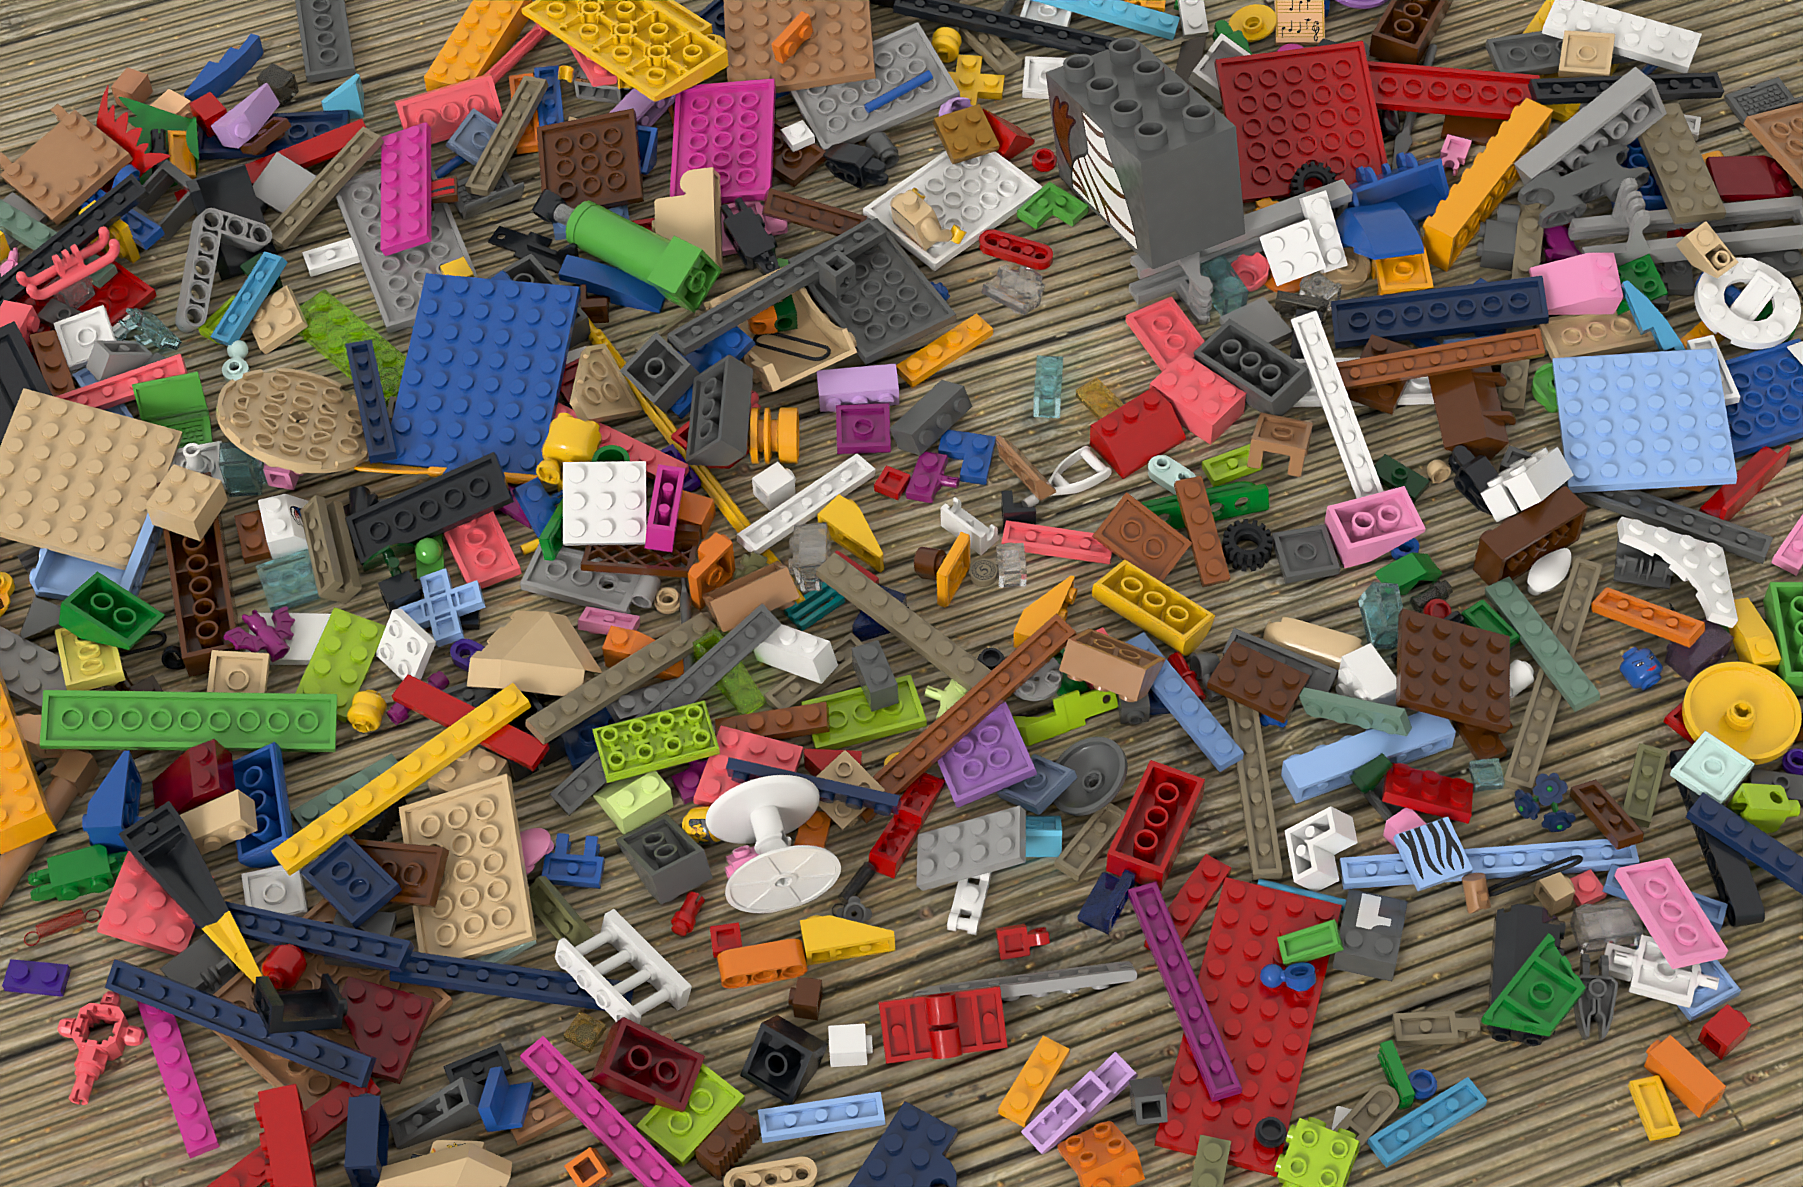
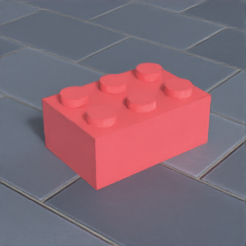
M1184 352L1150 383L1149 389L1155 387L1171 403L1180 425L1210 445L1244 414L1246 393Z

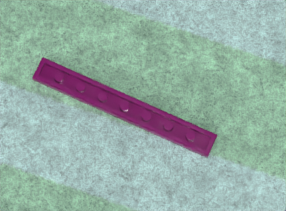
M1157 882L1128 889L1129 899L1212 1102L1242 1093L1239 1079Z

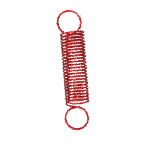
M78 908V910L76 909V911L74 910L72 912L70 911V913L68 912L66 914L60 915L59 918L57 916V918L55 917V919L53 918V920L51 918V920L49 919V921L47 920L45 922L43 921V923L41 922L39 924H36L35 926L37 932L31 931L27 933L24 937V942L26 936L30 933H36L39 936V927L40 929L41 927L43 929V926L44 928L45 926L47 928V925L48 927L50 925V933L52 935V933L54 934L52 929L53 923L56 931L57 922L61 930V921L65 929V920L69 928V919L73 927V918L77 926L76 920L78 914L81 919L82 909L80 908L79 910ZM90 909L89 911H87L86 914H85V916H84L85 920H86V915H87V913L90 912V911H92V910H95V911H97V912L99 913V918H98L96 921H93V922L87 921V922H88V923H95V922H97V921L100 919V912H99L98 910H96V909ZM39 936V939H38V941H37L35 944L30 945V944H27L26 942H25V944L28 945V946H34V945H36V944L39 942V940H40L41 938H40V936Z

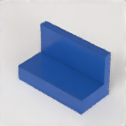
M502 1066L490 1068L478 1106V1111L487 1132L523 1127L534 1090L533 1082L509 1085Z

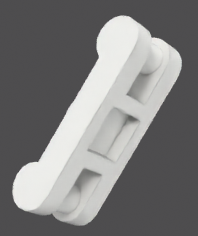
M992 872L971 877L980 879L979 885L970 884V878L958 881L952 909L948 918L947 930L957 931V929L967 930V934L977 935ZM963 914L971 917L970 919L962 918L960 915Z

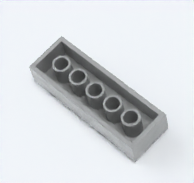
M1634 67L1523 155L1514 165L1524 186L1538 175L1549 170H1556L1561 177L1581 168V162L1585 156L1602 147L1617 144L1627 146L1664 117L1667 112L1654 81Z

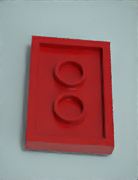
M1392 763L1393 767L1388 770L1384 777L1382 802L1443 818L1449 817L1451 820L1469 824L1472 815L1473 783H1469L1461 778L1442 776L1430 770L1423 771L1411 768L1404 763Z

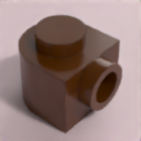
M919 547L914 557L915 572L922 579L937 581V571L947 554L942 549Z

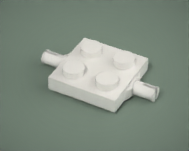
M1641 935L1638 949L1634 956L1615 951L1613 963L1631 967L1632 978L1629 988L1631 993L1690 1008L1694 991L1698 985L1717 990L1719 978L1701 974L1700 963L1672 969L1653 937Z

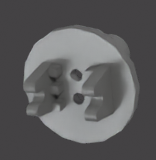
M1053 657L1014 692V695L1020 697L1021 700L1029 701L1045 700L1053 696L1061 687L1063 673L1059 671L1060 664Z

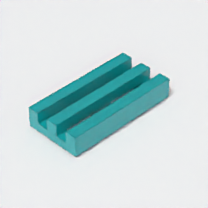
M823 582L804 595L805 601L799 604L795 601L793 606L784 609V614L800 631H804L844 604L845 597ZM832 597L834 598L825 605H823L821 608H819L821 604H823ZM809 612H813L812 614H810L809 616H807V617L804 618L803 620H801V621L799 620V619H801L802 617H804L806 614H808Z

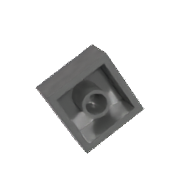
M657 332L620 370L664 413L692 386L694 377L700 374Z

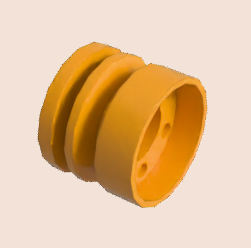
M759 407L751 408L747 446L752 464L760 463V452H764L765 464H770L772 452H778L780 464H798V407H780L778 419H772L770 407H765L764 420H760Z

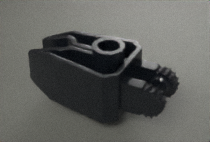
M844 142L831 145L823 154V157L828 160L825 166L836 178L859 189L864 188L868 183L883 186L889 182L888 175L885 174V162L876 159L875 153L869 147Z
M1456 446L1448 460L1449 467L1456 474L1453 480L1455 487L1478 510L1492 515L1480 493L1489 487L1487 482L1499 476L1486 456L1479 455L1475 458L1465 446Z

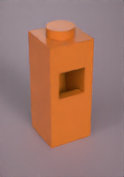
M1669 1035L1662 1042L1658 1039L1647 1049L1648 1057L1644 1067L1653 1076L1659 1075L1663 1085L1698 1118L1703 1116L1721 1100L1727 1086L1674 1037Z

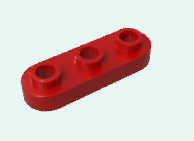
M994 229L986 230L980 235L979 247L986 255L1036 270H1044L1052 265L1053 251L1048 245Z

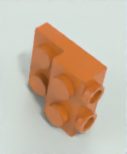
M717 532L709 539L702 541L698 548L699 563L693 564L688 572L692 606L700 611L706 606L702 595L729 583L733 579V573L736 569L732 541L726 535H720Z

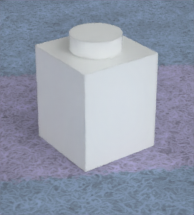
M777 461L752 478L753 494L771 511L796 494V478L790 469H785Z
M865 1024L828 1026L831 1067L867 1065V1054L873 1053L872 1035H866Z

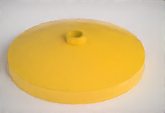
M1745 662L1720 663L1701 671L1689 684L1682 704V716L1685 727L1695 742L1704 731H1707L1755 763L1754 765L1771 762L1785 754L1795 742L1802 720L1800 704L1788 684L1773 672L1758 665Z

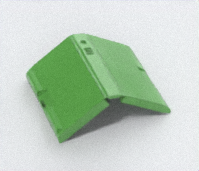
M198 371L132 384L141 420L182 431V439L178 448H183L190 443L200 445L213 442L210 415Z

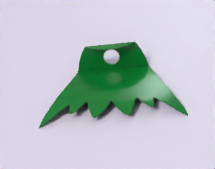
M118 97L137 116L128 117V122L136 128H142L136 147L140 144L148 143L149 145L144 154L151 151L150 131L152 129H158V134L161 129L166 130L167 151V131H186L187 146L195 156L197 178L199 150L196 117L192 119L129 98ZM152 167L140 177L141 185L152 175ZM174 182L171 187L176 186L178 184Z

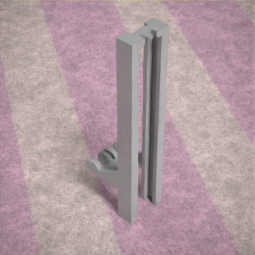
M1630 177L1624 179L1619 187L1612 215L1571 219L1568 230L1571 241L1629 235L1626 243L1582 247L1581 251L1583 254L1614 253L1617 267L1647 254H1650L1654 263L1687 260L1676 246L1684 237L1646 240L1643 233L1680 230V228H1697L1705 222L1674 224L1668 209L1645 210L1646 204L1642 198L1643 196L1640 191H1637L1638 184L1635 178ZM1802 196L1724 203L1723 205L1726 209L1725 218L1706 221L1711 227L1792 218L1794 223L1800 224L1716 234L1733 255L1803 248Z
M1341 179L1245 214L1244 235L1156 269H1152L1138 254L1131 256L1130 264L1132 267L1135 266L1138 271L1137 276L1141 280L1130 283L1129 292L1139 305L1175 291L1195 322L1200 325H1206L1210 322L1211 314L1208 311L1211 310L1212 305L1210 294L1213 293V283H1211L1210 278L1228 272L1231 263L1241 254L1251 256L1255 252H1259L1266 258L1259 237L1282 229L1284 226H1290L1292 223L1295 224L1303 221V219L1305 220L1299 198L1326 190L1336 221L1343 211L1348 208V203L1352 201L1353 193L1345 181Z

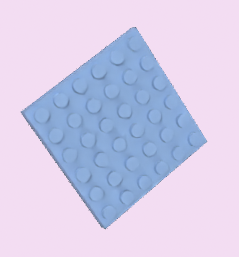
M1716 348L1552 359L1563 457L1574 475L1567 480V487L1573 493L1736 484L1737 473Z

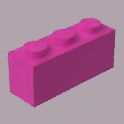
M658 464L646 529V549L673 551L683 493L685 468Z

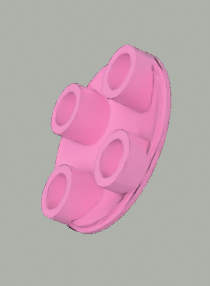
M531 828L520 832L526 875L534 869L535 863L554 849L551 836L545 829Z

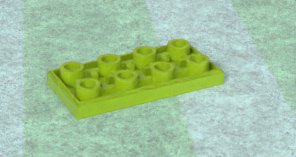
M705 700L592 729L607 783L720 754Z

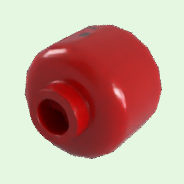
M292 944L277 945L263 962L261 971L263 976L270 978L275 989H291L298 983L305 972L307 963L304 953L297 946Z

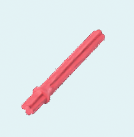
M536 23L533 29L484 75L491 74L495 85L546 35L549 36L552 33Z

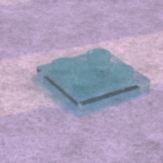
M308 549L256 565L271 613L285 606L289 609L321 598L318 595Z

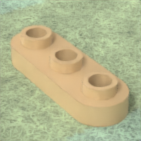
M795 1157L735 1167L725 1175L724 1187H735L740 1183L744 1184L745 1187H813L818 1179L817 1166L808 1157ZM800 1173L808 1175L805 1179L797 1178V1175ZM770 1178L777 1180L772 1185L767 1184L766 1181Z

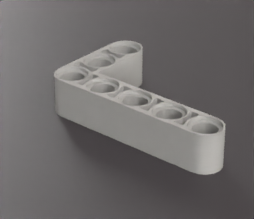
M215 208L204 210L194 219L175 317V324L180 331L191 333L206 321L220 243L250 252L259 251L272 239V232L267 225ZM204 218L211 222L212 227L205 223ZM229 226L235 229L236 235L230 231ZM253 233L258 235V237L260 238V242L256 241V239L253 236ZM200 242L207 246L208 251L203 250ZM196 266L202 269L203 275L197 272ZM191 290H194L198 293L199 299H196L192 295ZM187 314L194 318L195 323H191L188 320Z

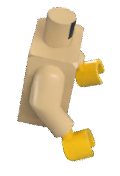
M915 187L912 190H907L905 193H899L890 201L893 223L924 251H927L936 242H949L951 240L956 244H960L967 233L955 224L951 230L942 229L935 211L924 201L925 196L920 195Z

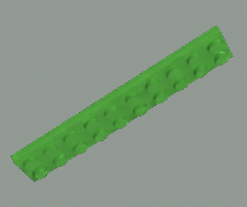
M43 690L40 748L187 751L189 748L215 739L228 751H256L275 742L280 746L282 752H336L337 694Z

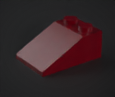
M1765 155L1708 157L1705 160L1707 169L1722 201L1734 203L1794 197L1788 173L1771 157Z
M215 739L189 748L152 781L155 810L170 801L178 814L181 815L235 791L232 754Z
M622 1017L611 1026L590 1081L620 1095L684 1112L705 1056Z

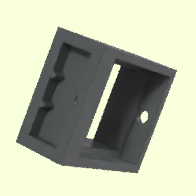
M166 159L142 185L150 195L136 205L133 210L162 227L165 233L162 237L169 241L196 211L186 181L192 179ZM176 182L187 193L157 223L146 212Z

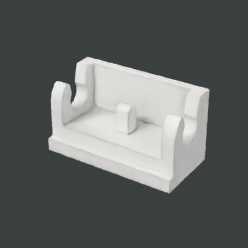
M954 497V504L951 509L947 504L940 508L941 526L956 538L960 532L969 534L970 548L979 555L984 554L999 540L998 528L993 524L989 528L961 508V501Z

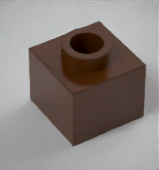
M798 976L796 988H790L788 1005L793 1006L795 1018L818 1021L823 997L822 980Z

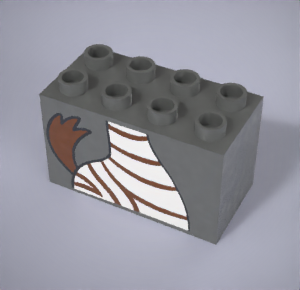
M1131 37L1116 39L1110 43L1108 50L1091 56L1087 54L1072 55L1063 61V66L1045 72L1059 177L1152 269L1245 234L1236 126L1139 40Z

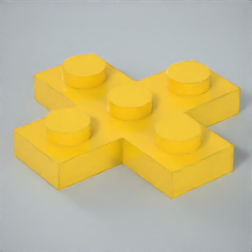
M959 54L956 72L948 73L957 86L960 97L970 99V104L973 106L977 105L978 98L1002 100L1005 75L981 74L982 56Z

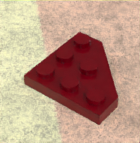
M348 976L341 992V996L346 998L348 1005L347 1015L343 1018L359 1051L377 1058L371 1076L401 1084L435 1005L434 1001L431 998Z

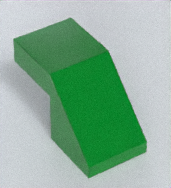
M1414 552L1399 558L1375 572L1376 577L1388 593L1396 595H1407L1419 580L1437 581L1443 574L1428 554Z

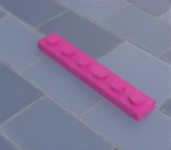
M137 1001L190 1159L220 1147L175 1015Z

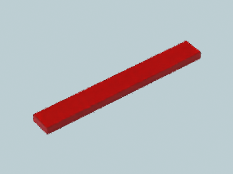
M359 119L278 151V153L305 169L335 157L362 127L366 128L363 119ZM276 153L245 164L252 186ZM184 189L174 192L178 202L187 193Z

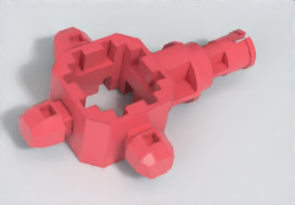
M107 991L103 995L100 1004L88 1003L80 1008L77 1019L64 1018L60 1020L58 1025L59 1034L72 1038L79 1050L74 1063L76 1067L75 1075L77 1077L69 1095V1100L78 1105L81 1099L82 1105L88 1104L94 1081H97L99 1076L104 1073L107 1060L113 1061L122 1056L125 1045H141L145 1037V1033L141 1028L129 1025L124 1013L120 1009V995L114 991ZM100 1020L107 1024H115L112 1031L113 1037L109 1036L108 1041L103 1040L102 1044H99L96 1040L88 1039L90 1034L89 1027L93 1028L95 1023H100Z

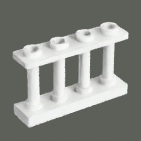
M615 909L605 913L601 932L575 947L566 938L558 941L555 954L558 965L565 969L576 980L579 987L585 989L595 999L597 1005L605 1009L615 1022L625 1017L640 1024L641 1015L665 1001L669 1002L677 1011L687 1006L692 986ZM606 943L612 944L619 951V953L594 967L583 957ZM626 962L630 963L638 971L614 986L603 977L604 974ZM646 981L658 991L634 1006L622 996Z

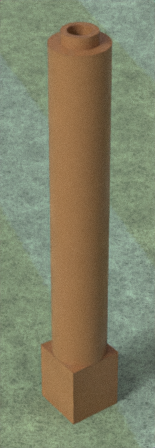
M66 749L51 771L52 781L44 791V795L55 826L58 825L76 796L82 798L100 772L93 755L77 749ZM51 834L1 854L0 909Z

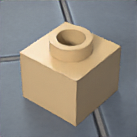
M1559 872L1537 880L1534 894L1552 916L1571 905L1575 889L1572 881Z

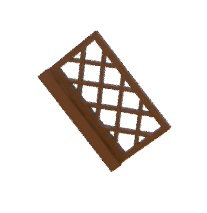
M677 524L672 552L646 549L645 545H586L581 561V571L688 578V572L696 562L698 548L701 544V525ZM614 550L618 552V554L613 556H609L607 554ZM641 552L646 554L645 556L640 558H637L635 556L636 554H639ZM668 554H671L672 556H674V557H672V558H670V559H667V560H665L664 558H662L663 556L668 555ZM598 557H600V558L602 559V561H600V562H593V561H591V560L596 559V558H598ZM625 559H627V560L630 561V562L627 563V564L618 563V562L623 561V560H625ZM652 561H655L656 563H658V564H656V565H654V566H653V565H646L647 563H650V562H652ZM683 563L687 567H674V565Z

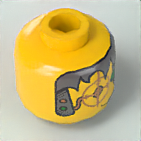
M710 806L694 807L683 818L682 829L698 845L716 844L721 841L712 835L706 826V814Z

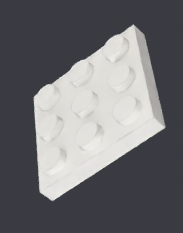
M646 461L563 462V545H645L647 529Z

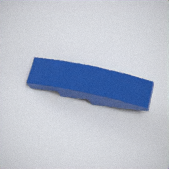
M251 33L239 50L230 47L218 63L209 61L184 93L185 98L192 102L209 92L217 98L231 88L264 54L260 36Z
M566 255L558 273L560 281L580 285L586 284L587 293L610 297L611 304L660 313L666 300L655 287L620 269L592 260Z

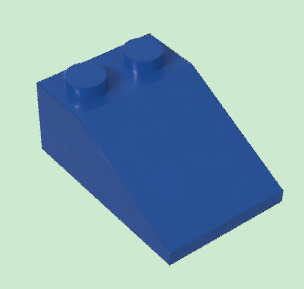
M123 751L88 802L87 814H83L82 817L83 831L88 833L90 845L100 844L107 848L109 854L128 851L118 834L133 825L135 816H139L142 779L130 751Z

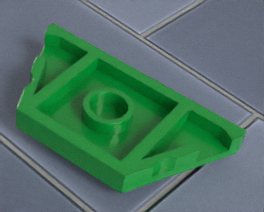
M1547 934L1485 1012L1481 1020L1483 1024L1550 1037L1584 994L1586 987L1579 976L1572 971V965L1567 957H1562L1554 944L1555 939L1551 934Z

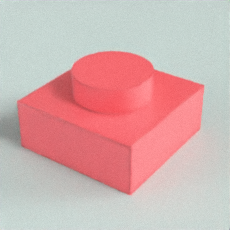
M1591 869L1570 879L1575 889L1573 900L1580 910L1606 898L1607 893L1602 892L1603 885Z

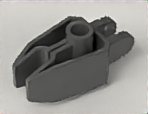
M1581 954L1579 978L1586 988L1584 994L1573 1008L1576 1025L1583 1040L1589 1038L1591 1018L1598 1024L1599 1041L1606 1037L1613 1019L1618 982L1612 976H1609L1608 955H1600L1598 960L1599 975H1590L1589 954Z

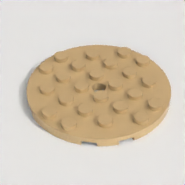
M277 368L276 372L264 373L262 369L243 373V377L236 381L230 380L219 394L216 417L221 430L238 448L250 456L263 461L267 466L292 470L298 474L331 473L355 467L369 457L356 394L351 395L342 389L343 385L332 379L295 369Z

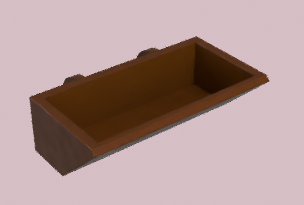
M1491 366L1428 376L1444 449L1453 451L1456 446L1462 445L1475 457L1483 455L1488 460L1493 459L1509 443L1505 425L1516 424L1514 413L1502 411V402L1499 401L1496 386H1506L1505 375L1500 372H1492Z

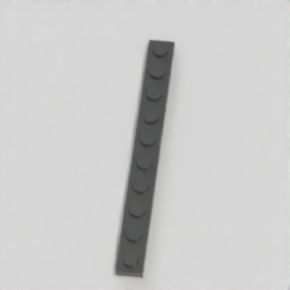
M868 218L668 333L667 341L683 356H686L819 279L818 262L836 250L841 251L851 260L886 240L887 232L872 219Z
M1509 445L1500 464L1499 472L1510 468L1511 464L1522 458L1526 460L1532 457L1533 453ZM1567 481L1564 484H1562L1559 488H1557L1555 491L1559 490L1565 485L1567 486ZM1636 489L1574 493L1584 502L1656 527H1663L1671 532L1689 535L1694 539L1707 543H1715L1723 547L1724 551L1761 564L1764 563L1773 537Z
M762 603L635 718L697 702L777 630L781 623ZM598 751L549 794L568 816L607 783Z

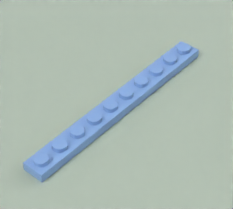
M1608 839L1464 849L1473 868L1471 873H1484L1486 879L1516 877L1574 855H1581L1583 857L1582 862L1562 871V874L1583 873L1590 869L1593 872L1609 871L1611 864L1625 867L1640 863L1636 845L1616 850ZM1400 854L1344 857L1339 860L1343 889L1414 884ZM1572 860V861L1566 862V863H1564V864L1558 865V866H1556V867L1550 868V869H1548V870L1539 872V873L1534 874V875H1531V876L1541 875V874H1543V873H1546V872H1549V871H1551V870H1554V869H1557V868H1559V867H1562V866H1565V865H1567V864H1570V863H1572V862H1574V861H1576V860ZM1463 876L1449 880L1447 882L1462 881L1461 878Z

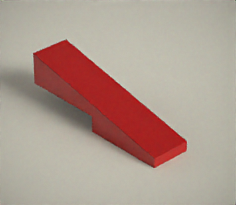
M924 772L906 789L900 798L899 814H894L869 853L868 863L875 867L876 872L895 879L945 785V780Z

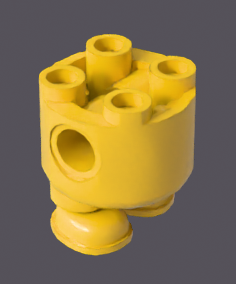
M559 413L557 418L552 420L549 425V433L542 446V457L544 460L537 465V476L547 483L557 484L560 479V472H563V462H591L594 453L602 442L599 424L594 421H583L573 418L568 413Z

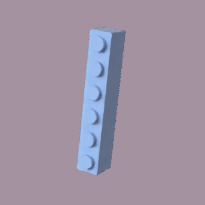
M1418 711L1416 714L1408 716L1412 726L1408 736L1388 734L1371 728L1354 736L1347 735L1335 743L1319 745L1312 751L1301 755H1291L1283 761L1281 777L1295 803H1299L1352 784L1353 782L1349 777L1354 773L1353 770L1381 753L1392 763L1407 764L1452 748L1456 731L1449 719Z

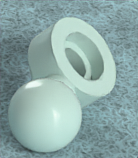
M236 340L227 347V353L231 359L227 360L222 367V373L227 383L232 379L235 381L241 379L243 373L250 372L248 364L244 360L248 354V346L242 340Z

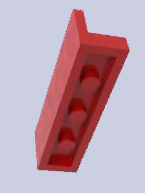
M1786 445L1779 453L1768 446L1762 447L1736 472V484H1724L1700 507L1699 512L1729 522L1786 466L1792 447Z

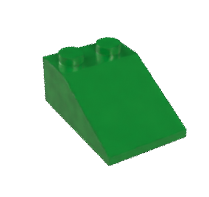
M97 571L61 602L58 624L81 639L130 650L165 619V614Z

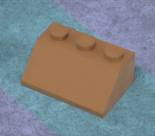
M1088 628L1068 639L1059 671L1068 674L1067 677L1074 681L1089 682L1099 691H1111L1119 694V698L1124 701L1137 702L1148 694L1166 658Z

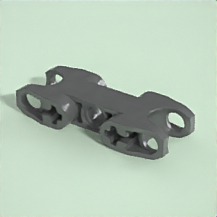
M1617 144L1602 147L1585 156L1581 162V168L1561 177L1556 170H1549L1538 175L1519 190L1517 200L1523 205L1535 203L1546 205L1547 207L1539 214L1538 224L1541 228H1551L1571 222V219L1580 218L1587 209L1586 203L1606 195L1612 202H1615L1619 187L1624 179L1629 177L1635 178L1638 190L1648 181L1650 172L1645 167L1628 169L1620 166L1627 159L1629 148L1626 145Z

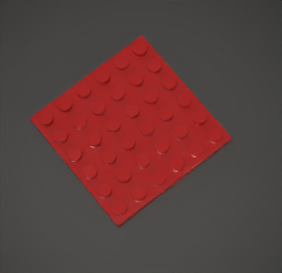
M1363 41L1215 59L1214 65L1223 113L1236 126L1243 203L1256 202L1270 197L1271 200L1290 197L1291 189H1289V185L1296 170L1301 168L1303 164L1307 163L1309 165L1313 161H1315V165H1318L1319 162L1324 163V168L1329 166L1331 168L1330 173L1335 172L1336 174L1335 180L1343 179L1347 185L1357 182L1356 169L1361 166L1363 168L1371 167L1376 175L1382 174L1381 165L1388 162ZM1309 178L1304 182V188L1307 192L1323 186L1316 178Z

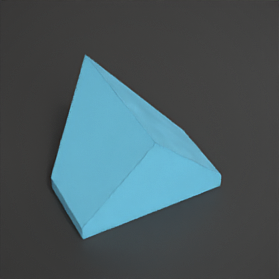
M356 73L321 101L323 111L348 110L350 119L364 118V91L360 75Z

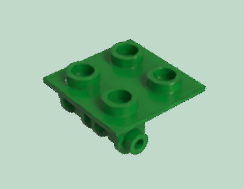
M1650 254L1617 267L1620 283L1622 284V282L1628 280L1650 301L1668 294ZM1624 295L1616 309L1618 315L1630 310Z

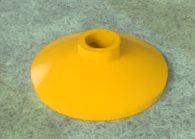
M1253 4L1237 10L1231 16L1229 25L1233 32L1237 30L1242 31L1248 42H1255L1273 32L1277 25V17L1274 10L1270 7Z

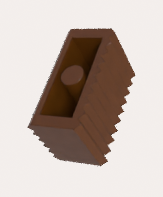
M736 1105L694 1149L697 1164L717 1181L722 1180V1176L726 1175L730 1167H734V1163L739 1162L738 1158H743V1154L747 1153V1149H751V1145H755V1140H759L757 1120Z

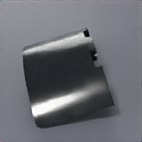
M244 164L186 181L198 215L208 208H215L266 225ZM204 218L205 223L212 227L211 222ZM229 226L230 231L236 235L235 229ZM253 233V236L256 239V241L260 242V238L258 237V235ZM270 241L256 252L220 243L216 268L221 281L245 274L240 266L259 253L263 254L265 251L278 255L273 242Z

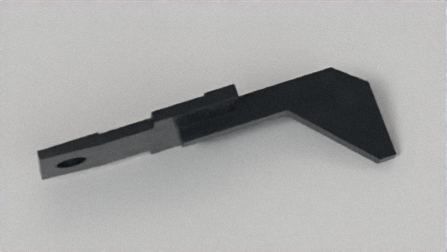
M499 226L488 240V243L515 252L514 257L518 259L532 254L546 270L557 274L562 267L566 255L579 257L577 244L571 243L556 251L548 248L552 243V239L531 231L526 235ZM499 235H505L503 239L497 238Z

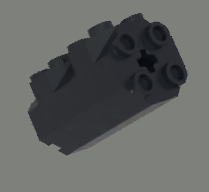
M1515 904L1511 905V911L1504 913V908L1497 910L1493 926L1488 1009L1548 933L1554 937L1555 946L1562 957L1564 956V948H1560L1561 940L1564 939L1566 923L1559 921L1555 915L1552 916V919L1548 917V910L1544 907ZM1487 1025V1029L1492 1032V1038L1498 1042L1517 1041L1523 1042L1528 1046H1538L1542 1044V1039L1548 1038V1036Z

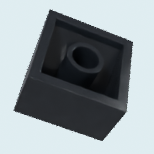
M776 1015L761 1023L740 1076L789 1105H793L817 1072L828 1043Z

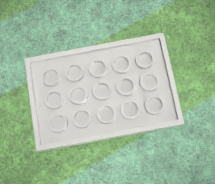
M945 151L864 207L863 215L867 216V219L873 220L878 218L900 245L932 270L936 271L978 241L984 231L996 228L1017 213V210L1034 196L1042 186L996 151L953 165ZM915 187L920 195L925 196L924 201L935 211L942 229L951 230L955 224L967 233L960 244H956L951 240L949 242H936L927 251H924L893 223L890 201L899 193H905L907 190H912Z

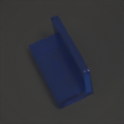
M1125 869L1119 879L1108 873H1101L1079 912L1077 920L1109 935L1129 899L1128 889L1135 888L1136 874Z

